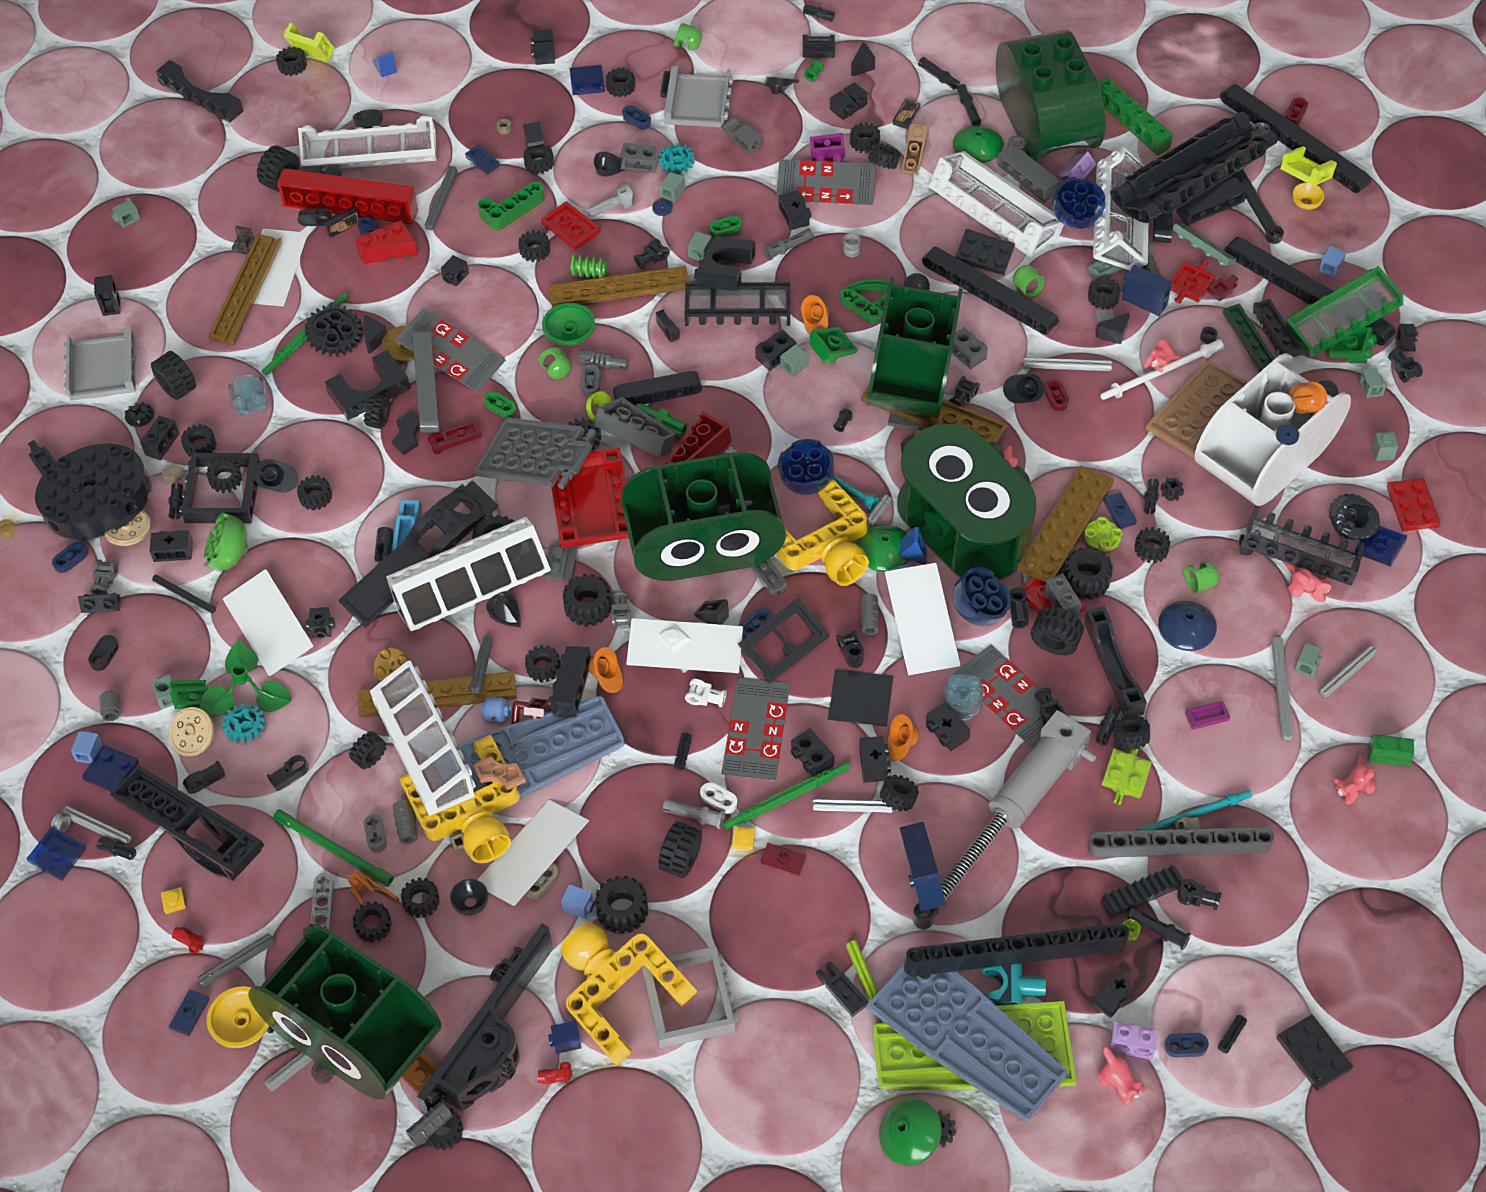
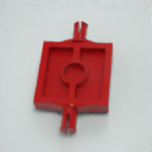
M1202 260L1199 266H1193L1185 262L1181 265L1171 279V291L1178 294L1174 299L1176 303L1180 304L1185 297L1198 303L1208 290V286L1215 280V275L1204 270L1208 266L1207 261Z

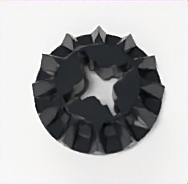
M135 402L134 406H129L128 410L125 411L126 422L134 427L148 424L154 416L153 408H151L150 404H145L144 402L140 404Z

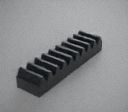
M1271 299L1254 303L1253 314H1256L1257 320L1260 319V325L1263 324V330L1266 329V334H1269V339H1272L1273 345L1276 344V350H1279V355L1285 353L1292 357L1301 355L1303 349Z
M1170 865L1168 869L1163 868L1161 872L1156 871L1154 875L1149 874L1145 879L1142 877L1138 882L1135 880L1131 885L1128 883L1124 888L1119 887L1117 891L1112 890L1110 894H1104L1101 898V903L1110 918H1114L1130 911L1133 906L1135 908L1180 889V885L1184 880L1175 866Z

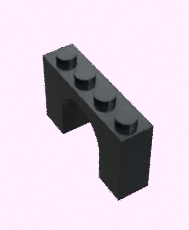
M715 236L713 241L710 242L708 250L705 251L704 258L700 260L699 267L694 271V279H696L697 286L738 291L742 283V267L721 265V263L734 262L751 265L756 256L755 241Z
M388 350L372 357L374 370L382 379L377 387L368 391L354 390L347 384L341 374L324 382L328 395L347 420L364 413V409L367 407L366 403L373 394L391 399L411 389L408 376Z

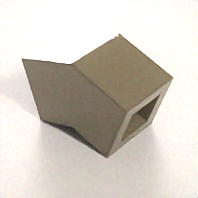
M175 463L169 468L161 469L165 485L177 483L185 475L183 469Z
M1183 817L1175 822L1177 830L1201 829L1198 817Z
M461 832L449 837L450 844L455 853L464 850L463 834Z

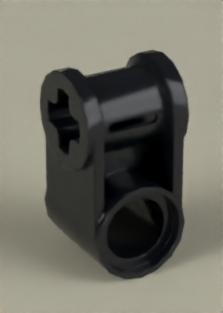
M852 630L851 633L845 635H836L838 647L842 651L848 666L852 668L862 666L864 662V648L857 631Z
M1123 975L1114 976L1104 990L1098 994L1092 1006L1109 1018H1112L1128 995L1129 980Z

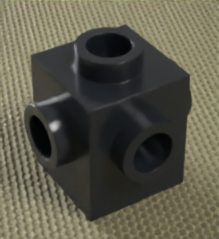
M329 607L309 608V619H306L307 631L311 632L312 638L332 637V629H335V620L331 616Z

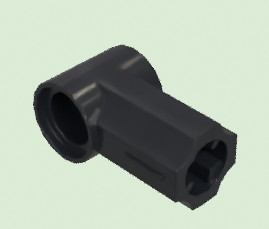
M1015 587L1010 591L1011 623L1016 628H1024L1029 625L1026 603L1027 593L1023 588Z

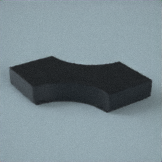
M411 411L396 420L399 433L392 440L393 445L403 455L418 446L415 435L420 429L419 419Z

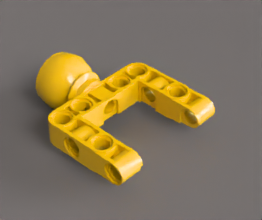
M831 479L817 486L815 490L818 491L820 498L824 501V505L838 520L797 541L786 530L785 542L775 555L790 570L801 569L821 558L828 577L840 586H847L859 580L868 568L869 560L865 551L860 546L852 543L867 533V516L836 481Z
M491 734L474 742L473 747L480 761L492 756L496 762L506 764ZM409 774L398 777L429 840L438 841L462 830L464 850L477 863L493 861L502 856L510 847L511 839L507 827L500 820L496 819L493 814L518 802L520 793L517 786L507 790L502 784L491 781L492 784L474 792L475 797L429 816Z
M588 922L572 931L561 946L560 951L565 962L574 969L584 971L585 976H587V980L569 995L566 1000V1007L616 1066L625 1060L633 1050L597 1008L643 965L650 970L681 1006L697 993V990L645 934H637L619 951L614 952L613 949L609 948V941L605 931L595 923ZM647 943V947L639 951L640 946ZM631 958L628 965H623L625 959ZM674 973L673 978L670 981H666V976ZM595 987H599L598 992L591 995L592 990ZM583 1001L582 1007L576 1010V1004ZM605 1032H609V1037L606 1040H602V1035Z

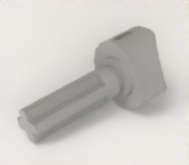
M629 184L617 187V196L587 208L590 216H596L619 204L623 205L624 209L635 205L636 202Z

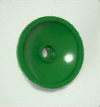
M970 125L956 133L953 139V149L955 153L964 151L979 162L986 163L997 158L999 153L1002 152L1003 140L997 131L988 126Z
M564 303L551 308L545 314L542 321V329L544 335L555 344L564 346L576 345L584 342L592 335L595 329V318L593 313L583 305Z
M878 524L869 527L867 533L857 540V545L865 551L868 557V568L878 572L891 571L893 567L906 565L910 559L900 556V540L907 533L903 529L890 524Z
M908 1098L895 1103L885 1113L880 1124L879 1140L882 1150L889 1159L900 1165L913 1166L924 1162L935 1152L940 1142L942 1132L940 1117L930 1104L921 1099ZM903 1125H906L905 1130L901 1131Z

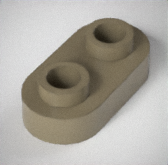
M552 863L525 893L527 897L539 899L550 889L559 877L557 866ZM548 873L552 874L550 877L545 876ZM534 888H538V889H539V890L536 891V892H533V891H532Z

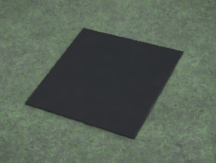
M835 669L828 720L887 727L893 676Z

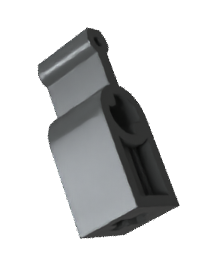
M735 117L721 125L722 130L731 135L733 142L749 155L762 147V136L749 125L741 124Z

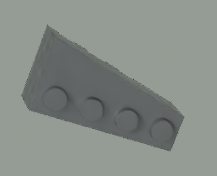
M623 397L598 407L594 426L657 457L671 452L676 434Z

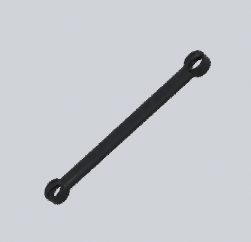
M1241 169L1232 175L1233 178L1236 177L1247 189L1246 200L1264 228L1266 240L1272 244L1280 243L1283 239L1284 230L1276 225L1245 171ZM1273 232L1279 234L1280 236L1275 237L1273 235Z

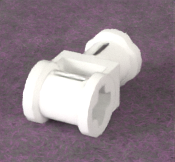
M699 679L691 680L689 693L685 695V700L688 703L707 706L708 702L718 704L719 707L724 706L727 690L712 689V684L705 683Z

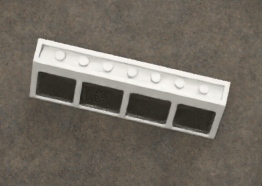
M524 517L388 575L386 578L399 615L410 631H413L429 623L436 622L445 616L455 614L466 607L473 606L482 600L489 599L498 593L507 591L514 586L526 583L537 576H542L551 570L534 526L527 517Z

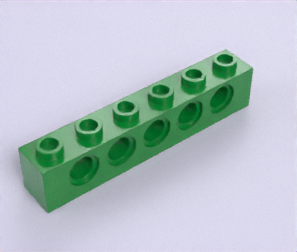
M1106 77L1098 82L1104 109L1157 156L1170 149L1173 134L1110 78Z

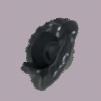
M1353 493L1339 495L1330 505L1329 518L1331 524L1341 537L1349 540L1369 539L1380 528L1378 511L1371 502L1360 495Z

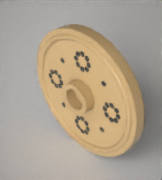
M141 510L125 526L118 530L113 528L106 531L104 536L115 545L129 546L142 541L150 532V518Z
M189 707L181 710L174 716L169 726L168 738L171 747L175 752L186 757H195L202 754L208 749L213 740L214 724L210 715L202 709Z

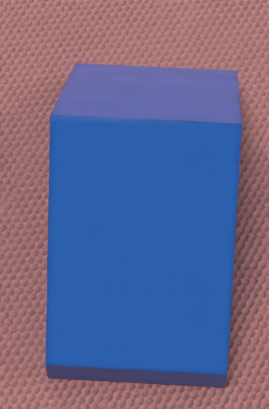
M393 52L372 60L381 77L397 72Z
M915 527L900 540V556L920 564H926L927 548L919 527Z

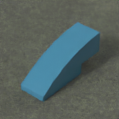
M401 499L399 515H397L392 551L404 541L410 529L420 518L422 510L420 501Z

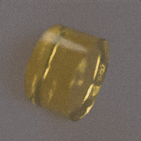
M10 519L1 520V537L10 538L15 535L16 527L13 521Z

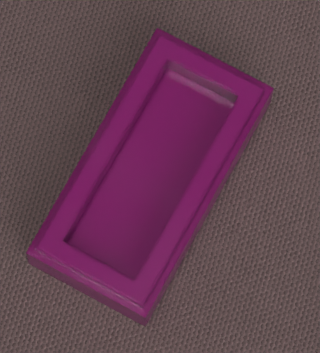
M1223 701L1185 711L1192 730L1230 720V715Z

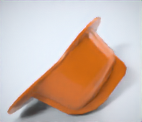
M811 295L806 297L801 305V313L805 329L810 335L812 330L828 327L829 308L818 296Z
M1317 382L1296 384L1289 392V396L1292 397L1291 400L1295 404L1294 411L1300 414L1318 412L1325 407L1327 402L1326 390Z
M601 647L591 657L589 671L594 678L598 679L601 687L606 692L616 693L623 685V677L617 657L612 649Z
M905 714L897 715L891 722L887 740L889 755L887 757L893 762L903 759L919 738L918 727Z

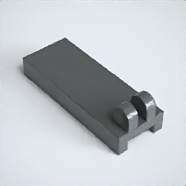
M770 559L750 567L770 595L772 594L775 597L777 592L780 594L784 593V588H787V582Z

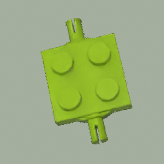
M1133 748L1129 753L1117 749L1112 751L1101 785L1111 788L1116 792L1113 802L1116 804L1118 801L1117 805L1122 804L1124 795L1139 799L1142 796L1152 762L1138 757L1139 749L1135 748L1134 750Z

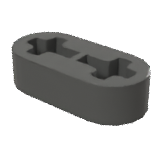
M371 814L365 818L364 828L369 849L377 853L386 848L387 841L381 817ZM372 822H376V830L372 829ZM378 836L379 844L375 845L374 837Z

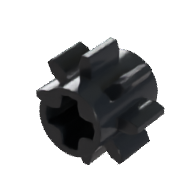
M1167 478L1166 483L1161 484V496H1165L1168 501H1178L1179 495L1183 496L1184 494L1183 482H1180L1177 478Z

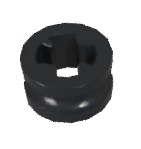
M1205 327L1202 329L1200 339L1202 342L1210 344L1216 341L1218 332L1213 327Z

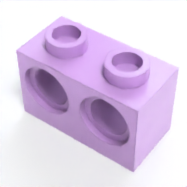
M1114 1022L1109 1049L1112 1053L1152 1060L1156 1050L1158 1030Z

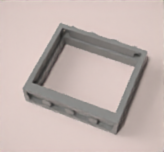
M716 946L667 958L676 968L712 960L726 1015L724 1020L666 1032L653 975L645 965L642 966L643 978L660 1049L735 1032V1023H738L736 1010L732 1011L731 1004H734L731 991L727 992L726 985H729L726 972L722 973L721 966H724L721 953H717Z

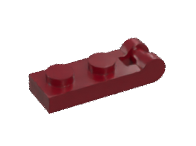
M472 420L428 436V441L432 445L433 453L440 454L445 449L481 438L482 435L476 421Z

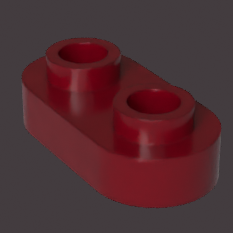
M1303 98L1293 99L1285 117L1294 124H1299L1307 111L1308 102Z
M1057 379L1046 381L1044 392L1052 409L1056 411L1067 409L1069 398L1063 384Z

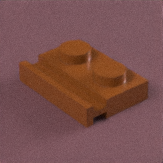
M422 1052L403 1075L402 1079L419 1094L438 1066Z

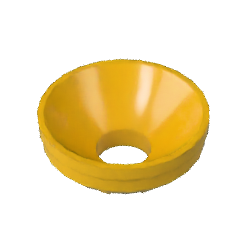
M1301 183L1294 188L1292 199L1300 208L1307 210L1315 209L1322 204L1324 192L1317 185L1312 186L1309 183ZM1308 200L1311 204H1304L1302 201Z

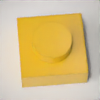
M735 826L732 847L753 850L755 828Z
M181 887L161 892L165 914L186 909Z

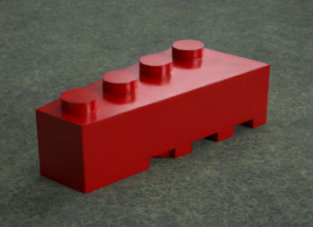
M702 411L698 421L692 424V429L682 438L683 442L675 448L667 459L666 464L716 456L732 442L729 426Z

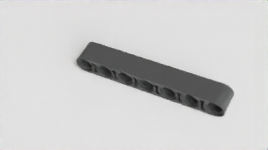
M412 331L420 433L439 432L431 331Z

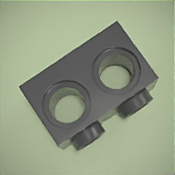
M623 143L621 169L654 173L657 161L655 146Z
M965 327L955 332L952 349L954 356L970 370L986 360L988 348L985 343L979 341Z
M1064 574L1046 580L1044 594L1051 606L1070 611L1078 617L1081 602Z

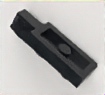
M35 440L28 443L32 451L29 453V457L43 476L45 471L56 461L46 447L39 448Z

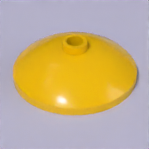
M241 986L231 988L220 994L211 1004L207 1013V1027L212 1038L219 1044L229 1048L246 1047L258 1041L268 1030L269 1025L257 1013L249 1000L248 992L252 987ZM246 1021L244 1025H239L240 1022Z

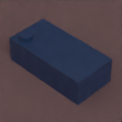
M924 821L899 827L911 875H908L911 888L915 887L921 911L946 905Z

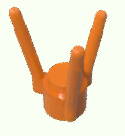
M359 870L352 873L348 879L352 886L350 890L360 905L364 904L365 906V903L359 891L364 892L368 889L374 892L371 885L394 900H399L396 895L373 881L368 875L365 876Z

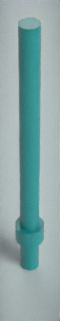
M1250 790L1238 794L1232 793L1226 795L1224 799L1137 828V831L1160 830L1174 825L1175 822L1183 817L1194 818L1226 806L1232 807L1238 805L1240 801L1252 798V793Z

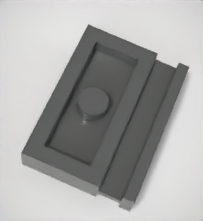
M550 545L547 562L551 571L544 574L545 580H573L578 552L577 547L561 548L560 545Z

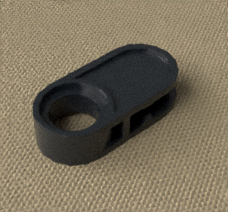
M303 209L298 213V223L302 226H325V222L332 218L331 212L327 209ZM319 216H325L327 219H322Z
M105 635L101 637L92 650L88 662L93 670L102 671L106 669L118 651L119 645L114 636ZM103 658L100 664H94V660Z

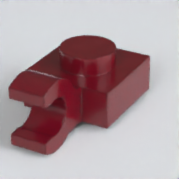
M1235 275L1230 276L1225 281L1220 278L1208 286L1207 291L1220 302L1233 293V289L1238 285L1235 283L1238 281V278Z

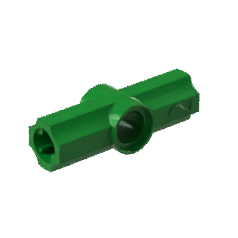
M641 403L636 405L640 410L674 432L676 437L683 438L686 434L688 424L673 418L665 409H658L657 411Z

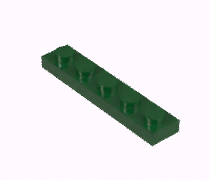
M1240 304L1224 308V316L1261 372L1275 360L1274 356Z

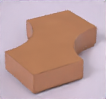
M490 756L473 764L481 783L489 781L498 782L505 786L507 790H510L526 782L518 763L501 764Z

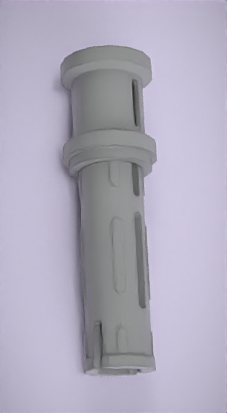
M666 799L663 805V812L695 819L701 825L709 824L716 826L717 829L722 828V823L725 820L724 811L709 810V807L697 808Z

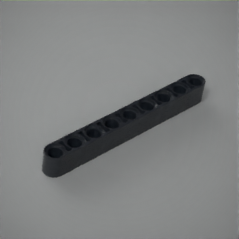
M933 247L922 258L923 265L955 285L963 287L964 290L1043 335L1049 334L1059 323L1058 317L1053 312L938 247Z

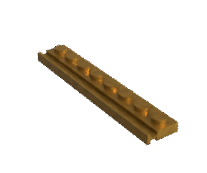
M257 233L208 335L209 340L224 344L231 343L234 346L282 244L280 238L277 240L274 237Z
M681 266L549 285V292L553 308L564 303L581 305L685 290V283L690 282L687 267Z
M514 671L485 674L479 694H472L470 692L473 676L426 681L429 690L426 692L427 694H432L436 703L434 705L435 708L479 704L488 697H503L506 700L517 699ZM410 684L385 686L381 688L383 695H386ZM373 688L358 690L360 718L380 716L370 694V690ZM411 689L387 699L386 701L390 709L398 705L416 689ZM417 695L395 714L428 710L422 696Z

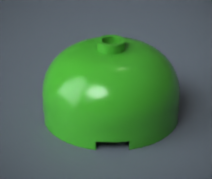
M221 513L215 521L218 525L209 533L203 559L207 558L204 566L218 571H225L233 568L242 556L246 554L248 550V534L246 526L240 519L226 513Z

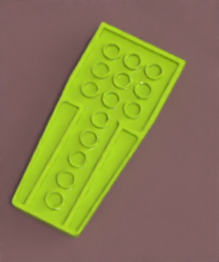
M1064 1001L997 1006L1067 1070L1066 1078L1058 1087L1076 1086L1077 1080ZM879 1023L873 1026L872 1033L877 1081L880 1089L978 1090L917 1049L886 1023Z

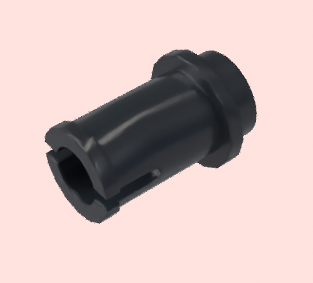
M845 408L839 412V417L833 425L836 431L843 432L847 423L852 420L853 414L849 409Z

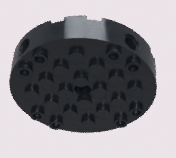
M95 444L60 457L58 461L47 469L36 487L35 503L46 525L57 535L69 539H79V537L88 536L91 539L104 536V532L113 528L118 530L133 520L145 507L152 485L149 474L140 456L135 451L118 444Z

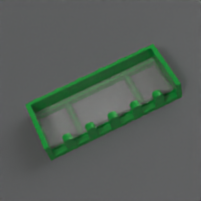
M1377 266L1374 269L1368 270L1364 275L1352 279L1345 286L1337 288L1333 293L1321 297L1314 304L1307 305L1300 312L1290 315L1286 319V324L1311 359L1403 305V294L1383 270Z

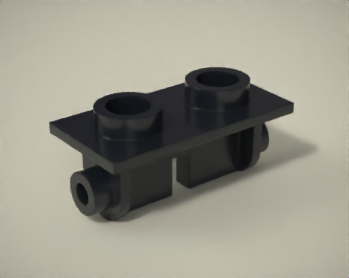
M113 592V594H84V596H78L81 613L120 611L118 604L120 602V594H116V592Z

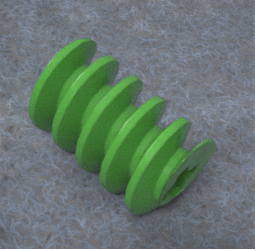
M573 254L570 269L573 276H577L579 273L580 277H584L586 274L587 278L591 276L594 279L598 277L603 278L607 275L608 259L603 263L602 257L596 262V257H593L592 261H590L589 256H586L585 260H583L582 255H579V258L576 259V255Z

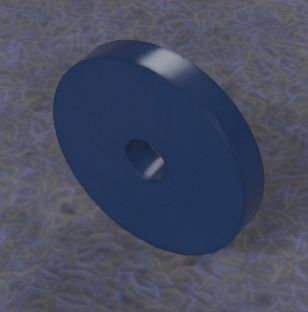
M659 199L653 203L652 210L658 216H666L672 212L673 206L669 200Z
M1282 425L1276 430L1275 436L1281 444L1293 445L1299 439V431L1291 425Z

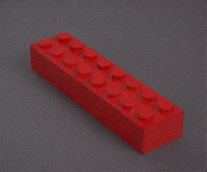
M283 168L277 182L283 207L327 209L331 214L338 215L355 208L360 218L371 217L374 220L388 222L402 220L404 224L413 225L418 213L414 186Z

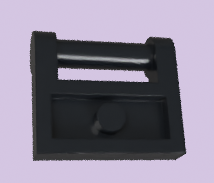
M803 35V58H835V35Z

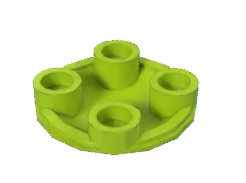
M1099 517L1087 525L1084 537L1090 547L1104 552L1112 551L1121 542L1122 530L1105 517Z

